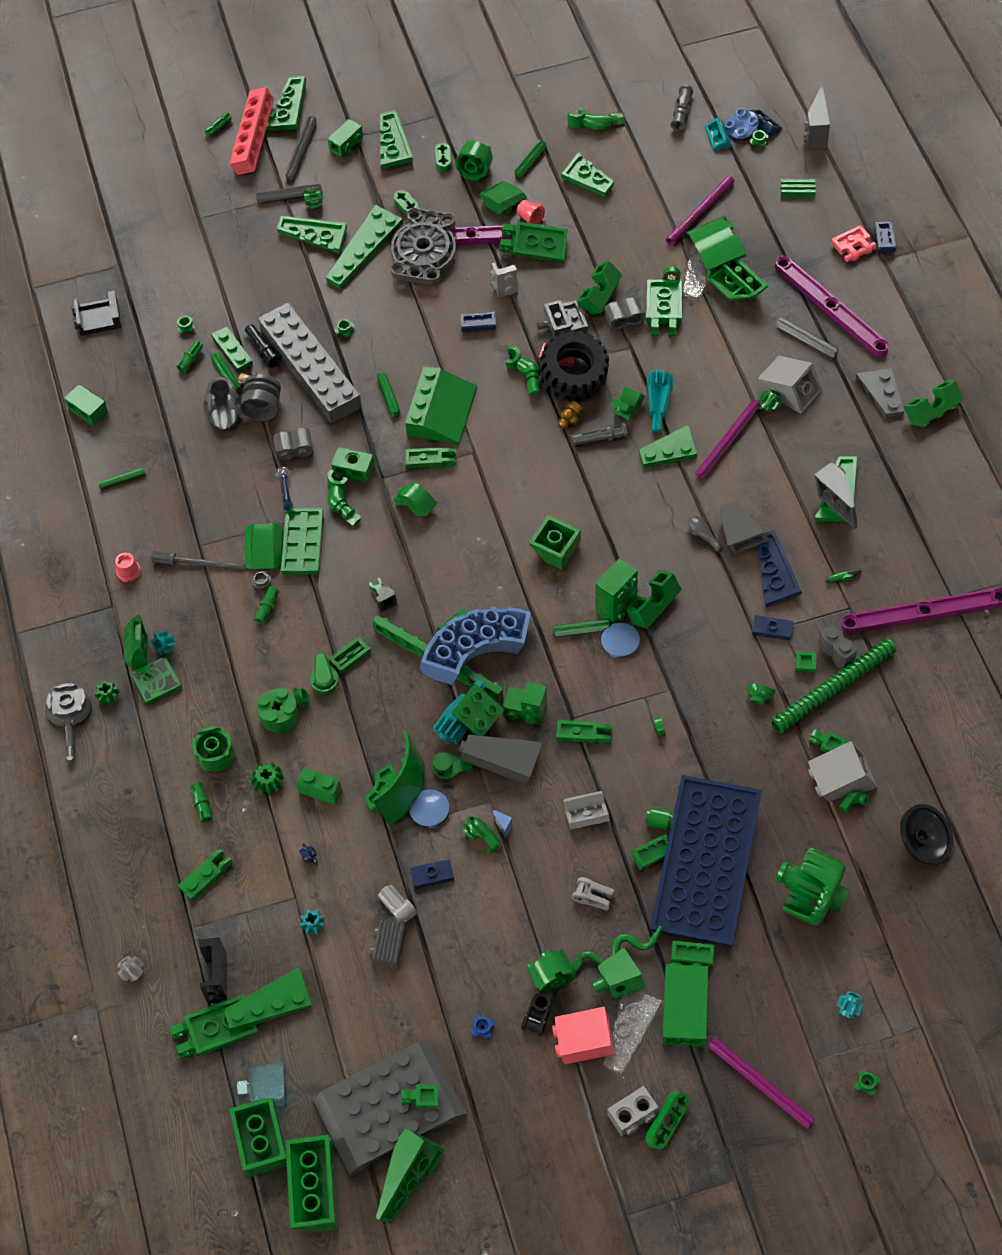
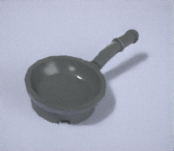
M65 683L54 688L55 691L48 694L45 711L47 718L53 724L65 727L66 762L73 764L75 761V746L72 726L86 719L91 711L92 703L90 697L82 688H78L73 683Z

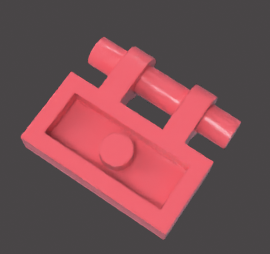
M861 225L833 238L831 244L841 255L846 252L848 253V255L844 256L846 262L855 261L860 256L870 254L872 250L877 248L875 242L868 243L870 235Z

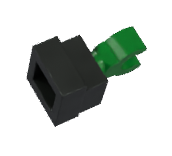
M377 578L378 585L374 586L369 582V587L371 591L376 592L377 607L382 612L398 603L393 589L388 584L383 586L381 579Z

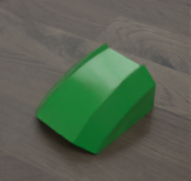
M251 523L245 528V568L272 569L281 567L284 539L282 526L276 523Z
M137 615L128 622L124 631V661L132 669L148 665V634L141 615Z

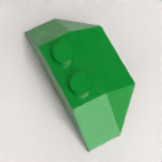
M739 258L726 262L707 272V280L730 301L754 298L768 288V285Z

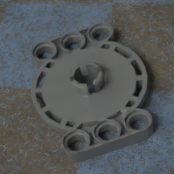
M410 208L407 211L408 224L401 227L395 233L391 242L392 258L395 261L391 266V275L397 280L436 285L440 281L439 271L447 267L455 256L456 243L450 231L455 227V217L447 212ZM412 214L419 215L416 219L410 218ZM428 217L436 218L434 221L426 220ZM446 219L452 220L450 224L443 223ZM397 268L403 269V272L395 273L394 270ZM413 271L420 272L418 276L411 275ZM436 274L437 277L434 279L428 278V275Z

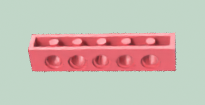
M267 87L249 92L229 163L237 175L255 172L274 102V97Z

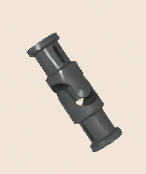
M689 85L679 87L680 94L676 99L673 112L674 119L671 121V127L675 131L685 129L684 122L688 117L691 104L690 97L693 94V88Z

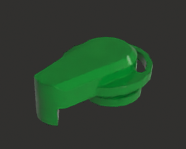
M318 654L315 657V667L310 676V684L319 694L329 695L335 690L339 677L337 672L330 667L326 655Z
M444 752L435 755L431 768L436 777L449 780L458 774L473 771L474 765L459 760L460 757L453 753Z
M469 816L466 819L467 824L462 826L464 833L472 840H477L479 837L482 838L489 845L487 850L490 854L502 844L488 825L480 818Z

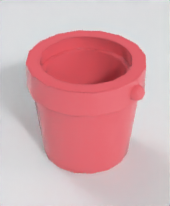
M523 200L518 205L517 214L527 223L539 224L544 217L545 208L542 204Z
M126 552L116 557V574L119 580L126 583L135 581L141 573L138 562L135 561L130 553Z

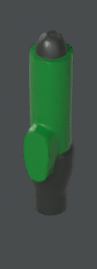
M860 567L848 569L827 576L825 582L847 581L862 572Z

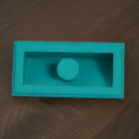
M719 117L705 125L714 151L732 147L725 124Z

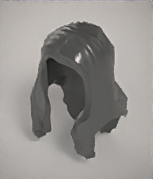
M226 377L214 378L209 382L204 396V413L214 427L224 431L235 426L237 417L241 413V399L229 379Z

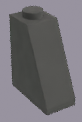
M737 502L719 508L727 544L734 554L769 542V538Z

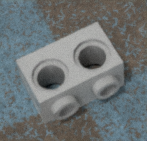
M644 1086L607 1109V1116L622 1137L626 1134L628 1136L634 1134L639 1129L638 1126L645 1122L646 1124L651 1123L658 1114V1106ZM640 1104H646L649 1109L641 1111L637 1107ZM623 1115H627L631 1118V1120L627 1123L621 1122L619 1118Z

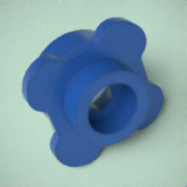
M481 1016L475 1017L474 1028L471 1029V1034L475 1037L479 1035L489 1039L492 1036L493 1019Z

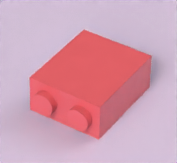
M605 1006L555 1017L556 1025H553L554 1037L558 1038L559 1043L555 1045L557 1057L562 1058L564 1065L615 1054L609 1016Z

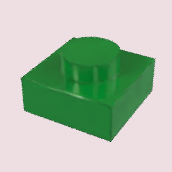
M797 651L795 672L815 673L816 652Z

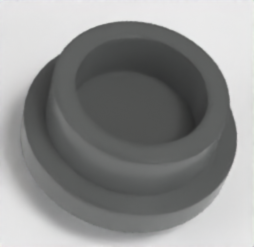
M263 571L257 572L252 578L253 586L259 590L268 588L271 584L270 576Z

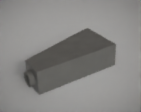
M469 735L466 741L462 740L458 750V752H461L459 760L527 785L542 743Z

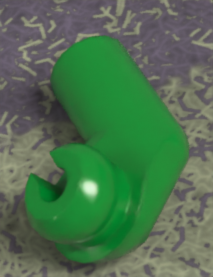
M863 791L849 792L839 805V808L848 812L853 804H867L869 796Z

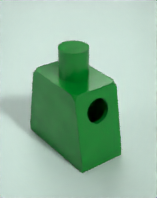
M622 948L598 965L597 968L601 978L591 983L596 994L608 989L613 998H618L646 987L641 972L625 948Z

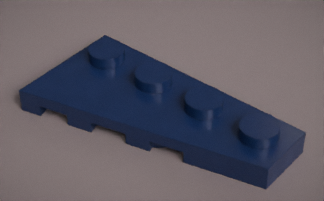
M775 530L765 533L769 538V542L758 545L766 607L802 594Z

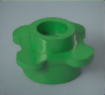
M757 130L752 134L750 144L764 147L768 135L762 130Z
M188 316L180 317L176 321V324L179 326L178 332L193 331L195 329V326L192 324L193 318Z
M342 319L337 323L335 333L349 337L352 329L355 328V324L347 319Z
M294 687L292 691L297 705L300 704L303 708H306V703L310 701L308 692L304 688L297 690Z
M861 1071L859 1073L860 1078L855 1083V1089L867 1092L869 1096H872L876 1092L875 1087L879 1084L880 1079L872 1073Z

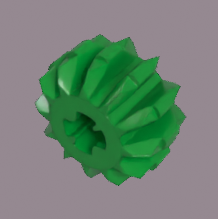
M264 761V766L257 765V770H252L250 781L255 791H259L261 795L267 792L270 796L271 791L278 793V787H283L282 780H284V774L281 767H276L275 763L272 762L270 765H267V762Z

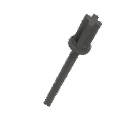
M152 551L151 562L171 564L172 566H175L176 562L240 570L245 568V564L176 557V552Z

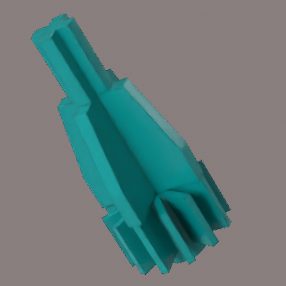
M665 370L650 371L647 374L646 389L649 395L650 417L653 418V433L662 432V419L666 417L670 402V391H673L674 374L671 375V372L666 373Z
M478 679L474 683L478 685L483 691L487 686L484 684V682H482L481 680L479 681ZM464 693L445 709L432 728L434 732L438 733V738L444 743L449 742L450 744L457 745L468 730L463 723L452 715V711L466 695Z

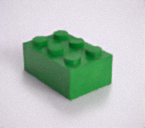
M621 558L595 583L596 614L603 619H608L610 624H615L625 617L627 612L625 608L637 596L638 570Z
M272 1097L230 1108L229 1111L242 1169L246 1178L287 1167L286 1149Z

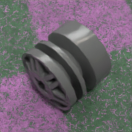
M254 374L248 376L244 381L240 404L241 413L257 421L273 419L277 415L281 391L280 383L268 375Z

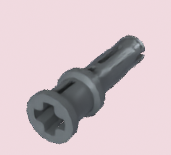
M625 422L615 426L607 425L600 430L572 434L574 446L607 439L608 441H613V439L620 437L628 438Z

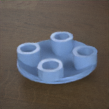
M739 108L725 122V127L731 137L744 139L751 136L757 130L759 120L754 112L745 110V108Z
M615 623L604 630L601 643L611 657L618 658L637 651L640 637L633 626L626 623Z
M424 790L421 791L418 798H415L409 806L410 815L418 824L435 828L447 817L449 802L446 796L439 791Z

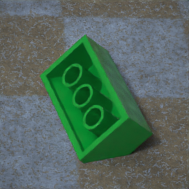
M329 1135L285 1140L290 1228L312 1232L339 1229L332 1139Z

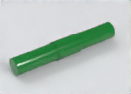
M142 467L100 481L98 484L100 489L144 475L145 471Z

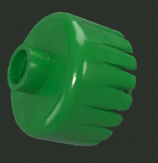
M809 848L801 867L797 865L792 867L788 865L789 862H783L775 880L778 884L780 882L786 884L785 888L790 889V894L797 898L787 897L786 902L789 905L784 904L782 910L813 926H819L823 922L829 908L840 913L850 889L839 885L846 871L845 863L815 848ZM809 899L817 902L819 907H813Z

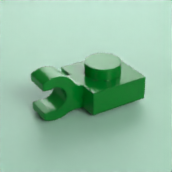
M814 729L809 741L813 744H820V750L827 753L846 744L847 739L831 731L825 735Z
M416 1084V1091L401 1090V1104L416 1102V1109H438V1085Z

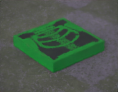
M165 656L130 673L147 705L182 689Z

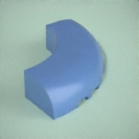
M490 607V609L471 610L462 616L453 618L429 642L420 663V670L427 677L453 685L460 668L475 656L488 652L518 654L525 643L531 612L510 607L507 609Z

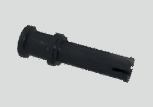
M254 324L247 325L245 332L259 349L260 356L267 361L268 367L274 368L278 366L282 360L281 356L275 353L274 347L265 341Z

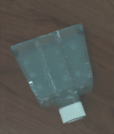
M279 1060L250 1068L249 1080L237 1081L238 1094L250 1093L251 1102L272 1097L275 1106L286 1107L287 1086L284 1061Z

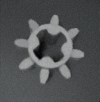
M127 956L118 964L120 971L117 974L123 980L128 981L130 979L133 982L142 975L143 970L140 967L144 964L138 957L134 956L131 958Z

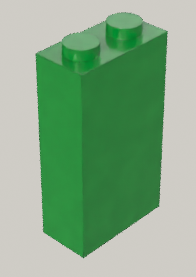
M679 962L666 964L663 1044L705 1047L708 966H703L699 963L682 965Z

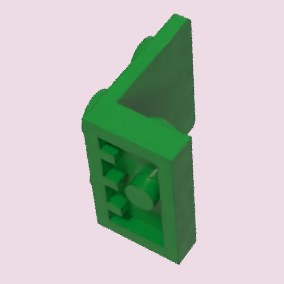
M474 684L452 711V715L471 731L469 735L484 736L504 709L478 685Z

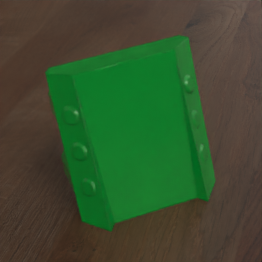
M506 180L479 193L486 207L504 216L511 214L512 207L514 205L518 206L520 202L527 198L523 191Z

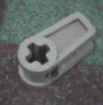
M578 878V887L576 892H573L572 899L580 904H587L608 911L610 901L605 898L612 899L615 890L588 878Z

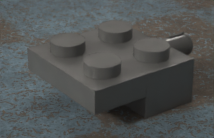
M561 300L544 304L546 321L536 323L538 330L548 327L552 331L553 336L558 337V333L564 332L566 334L570 330H574L576 333L578 331H588V324L577 300L563 304Z

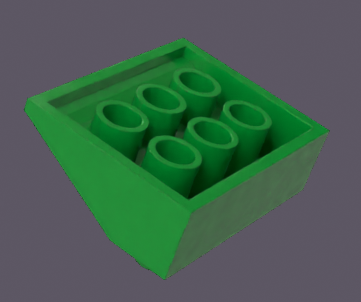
M424 366L405 421L407 436L459 445L477 385L443 369Z

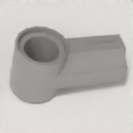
M392 885L381 889L378 898L390 911L396 923L405 924L417 915L414 906L407 899L404 900Z

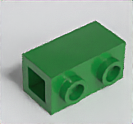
M348 119L328 138L329 150L340 157L350 152L351 148L363 138L362 126Z

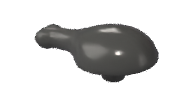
M697 515L688 517L687 521L693 530L692 534L694 536H699L708 541L715 551L723 549L722 544L713 536L709 525Z

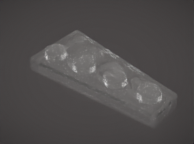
M693 241L683 288V297L699 302L709 283L707 280L708 270Z
M638 990L622 997L612 1034L615 1054L605 1056L603 1063L605 1069L622 1077L624 1076L663 1006L662 1001Z

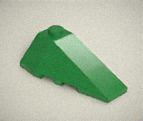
M407 1128L404 1129L403 1133L398 1137L393 1150L376 1215L378 1220L391 1224L407 1204L408 1195L414 1189L417 1191L420 1188V1180L426 1173L430 1175L446 1149Z

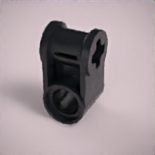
M540 992L533 996L522 1021L521 1030L525 1031L527 1029L538 1033V1036L542 1037L552 1009L548 994ZM541 1001L547 1003L544 1008H538L536 1005Z

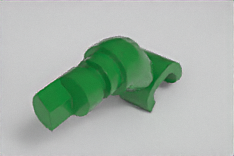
M581 107L579 108V114L567 112L568 126L574 129L585 126L592 130L600 131L605 130L610 124L613 126L625 123L622 113H610L609 116L602 114L585 115V110Z
M508 346L507 353L513 359L505 361L507 369H518L522 372L527 380L529 396L537 394L541 387L539 366L536 362L521 357L520 350L516 346Z
M331 469L327 475V487L329 489L327 503L333 512L341 514L346 521L355 526L360 522L361 517L348 505L344 498V490L347 488L348 478L343 477L341 481H336V473L334 469Z

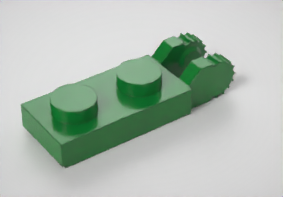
M442 447L406 449L405 466L406 468L454 467L457 464V460L452 457L456 456V450Z
M558 720L556 741L610 744L612 738L608 735L597 734V731L600 733H611L613 727L609 724Z
M217 849L209 859H206L178 885V888L191 901H194L214 883L233 862L230 857H226L219 863L218 867L214 865L223 856V850Z

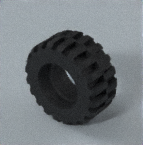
M570 330L566 334L561 332L558 333V337L553 336L544 346L539 366L540 379L544 382V387L547 390H551L550 393L552 395L560 396L559 399L565 400L566 398L570 399L569 401L579 399V401H584L586 397L591 398L595 393H598L606 381L609 355L606 354L605 346H601L602 342L598 339H593V335L589 333L586 335L583 334V331L576 333L574 330ZM567 357H576L585 361L590 370L582 375H571L563 371L559 367L558 362Z

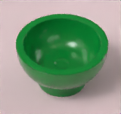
M748 683L747 691L751 696L750 701L757 704L765 705L766 700L771 699L775 694V690L767 686Z

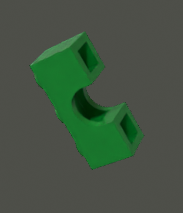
M610 261L598 264L591 276L596 282L597 287L594 285L584 289L577 300L578 305L589 316L602 313L607 301L613 295L612 292L619 285V280L623 274Z
M946 380L932 388L935 397L932 405H930L928 398L920 397L904 405L911 425L927 426L932 419L942 417L945 411L958 407V404L964 401L957 382Z
M659 570L648 582L652 590L650 598L636 596L625 609L634 625L648 628L682 589L674 573Z

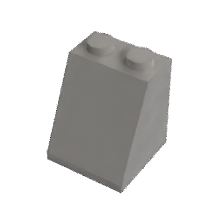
M779 355L758 378L762 391H769V389L776 391L781 396L780 402L801 414L822 391L813 363Z
M852 741L808 761L810 769H808L809 774L813 780H816L818 785L815 787L817 794L828 802L844 798L852 791L866 792L878 788L864 753Z

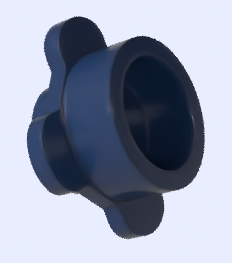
M303 843V848L299 852L307 864L312 861L317 863L315 849L311 845L306 846Z

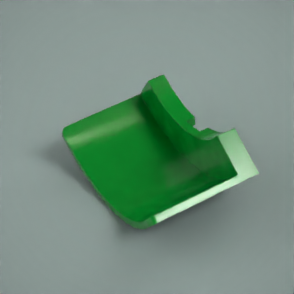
M725 215L686 232V235H689L695 244L707 270L733 259H742L746 256L738 235L734 236L732 231L734 228Z
M406 730L403 731L406 740V755L401 759L402 768L390 786L373 798L375 806L389 826L410 810L408 807L415 798H418L423 787L424 761Z

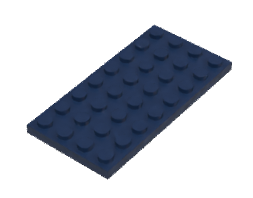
M681 776L650 931L655 932L659 926H662L661 933L733 947L762 790L691 776Z

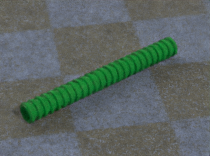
M885 638L883 642L881 641L874 648L865 652V655H861L860 658L851 662L846 668L844 667L842 671L834 674L832 678L830 677L828 681H824L823 684L814 688L813 691L800 698L795 704L790 705V708L788 707L781 714L776 715V718H772L771 724L773 728L779 733L789 729V726L791 727L798 720L803 719V716L805 717L808 713L817 709V706L827 702L836 693L841 692L850 683L862 677L864 673L866 674L873 667L886 660L887 657L896 653L895 644L890 639Z

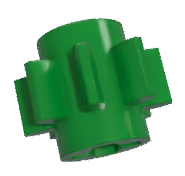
M315 187L307 189L308 193H304L306 206L311 205V209L318 208L319 203H323L320 190L316 191Z
M772 389L763 391L759 396L761 400L760 406L769 412L772 409L778 410L782 404L779 401L780 394Z
M104 680L100 685H96L98 692H95L94 695L96 699H99L101 705L103 703L111 705L115 700H118L116 694H119L120 691L118 687H115L113 681L109 683Z

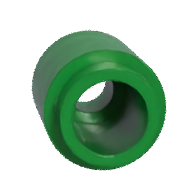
M652 807L651 810H647L645 822H649V827L668 830L671 829L674 813H671V810Z

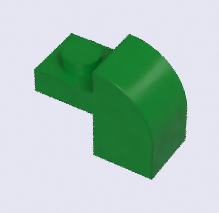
M625 386L620 398H613L611 402L612 405L616 406L613 413L631 420L639 410L645 395Z
M413 482L401 488L393 499L396 505L408 506L415 516H427L437 505V502L427 490Z

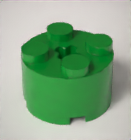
M467 140L455 160L456 170H459L462 176L468 180L477 181L482 177L484 178L493 161V155L490 151L491 147L488 144Z
M281 687L270 690L258 698V714L262 726L267 731L284 734L296 726V722L299 719L297 703L294 696L285 688Z
M217 726L201 729L192 741V750L198 765L205 772H219L231 767L235 750L229 733Z
M547 950L540 955L541 958L526 966L528 974L539 993L553 994L552 989L558 987L561 990L576 978V972L563 950L553 953L551 950Z

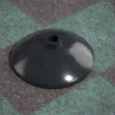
M918 804L906 810L901 819L900 834L907 851L917 861L927 865H934L944 861L951 853L953 846L952 830L945 816L939 810L927 804Z

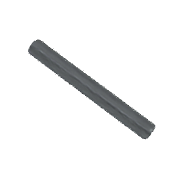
M310 115L307 118L285 173L287 180H293L317 122L315 116L312 117Z

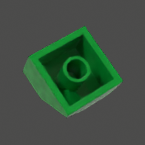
M547 515L530 540L529 545L546 563L563 570L581 543V531Z

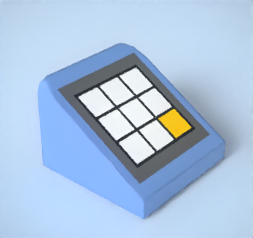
M494 810L493 820L502 835L507 838L513 827L512 818Z

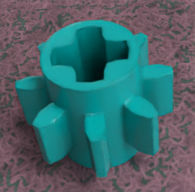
M167 630L154 634L155 638L151 640L153 650L159 652V655L173 651L171 648L175 645L173 635L168 634Z
M308 909L304 916H300L303 922L300 924L301 930L306 929L307 935L310 933L318 935L320 929H325L324 924L321 923L325 921L324 915L319 916L318 909L315 912Z
M848 991L846 995L841 994L836 1006L840 1007L839 1012L843 1016L854 1018L855 1015L860 1016L865 1004L860 1003L862 1000L860 995Z

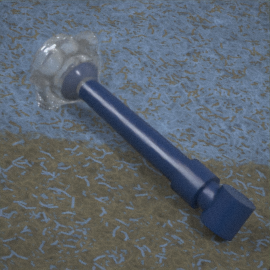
M281 467L277 469L274 476L279 481H282L283 509L288 511L292 506V502L288 492L287 480L290 479L292 471L287 467Z

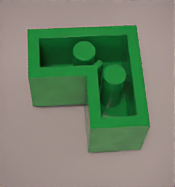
M527 682L525 690L509 687L503 704V716L511 720H522L532 725H541L547 708L546 686Z

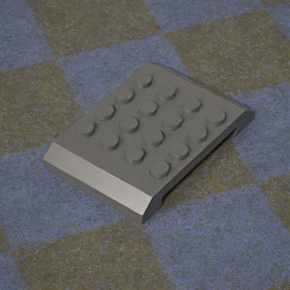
M428 1040L417 1042L321 1091L313 1098V1102L350 1177L370 1167V1163L393 1152L398 1137L405 1128L424 1136L445 1124L449 1126L467 1116ZM416 1084L438 1085V1109H416V1102L401 1104V1090L416 1091Z

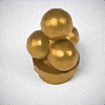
M575 401L568 403L565 406L566 409L561 412V419L558 421V426L561 429H566L569 423L571 425L578 423L583 408Z

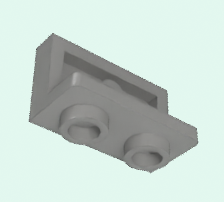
M491 263L490 277L492 282L490 284L492 291L497 293L498 298L517 293L518 281L515 265L498 269L495 263Z
M602 791L563 800L570 830L610 821Z

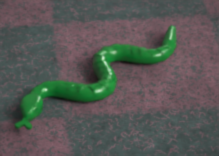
M662 926L656 929L647 943H641L628 933L619 934L613 941L611 956L620 950V945L623 942L630 943L640 951L649 950L657 942ZM585 951L573 960L572 966L576 972L581 968L582 961L585 958L590 959L597 966L605 960L594 952Z

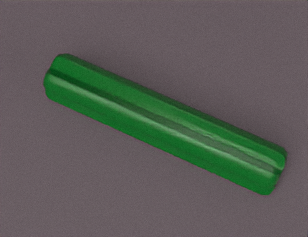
M539 140L514 170L515 176L521 178L546 148L545 141Z
M220 353L212 354V361L222 377L229 379L233 383L236 392H240L241 388Z
M385 372L378 373L377 379L391 416H399L401 414L387 374Z
M608 619L554 625L553 632L554 636L604 631L610 627Z

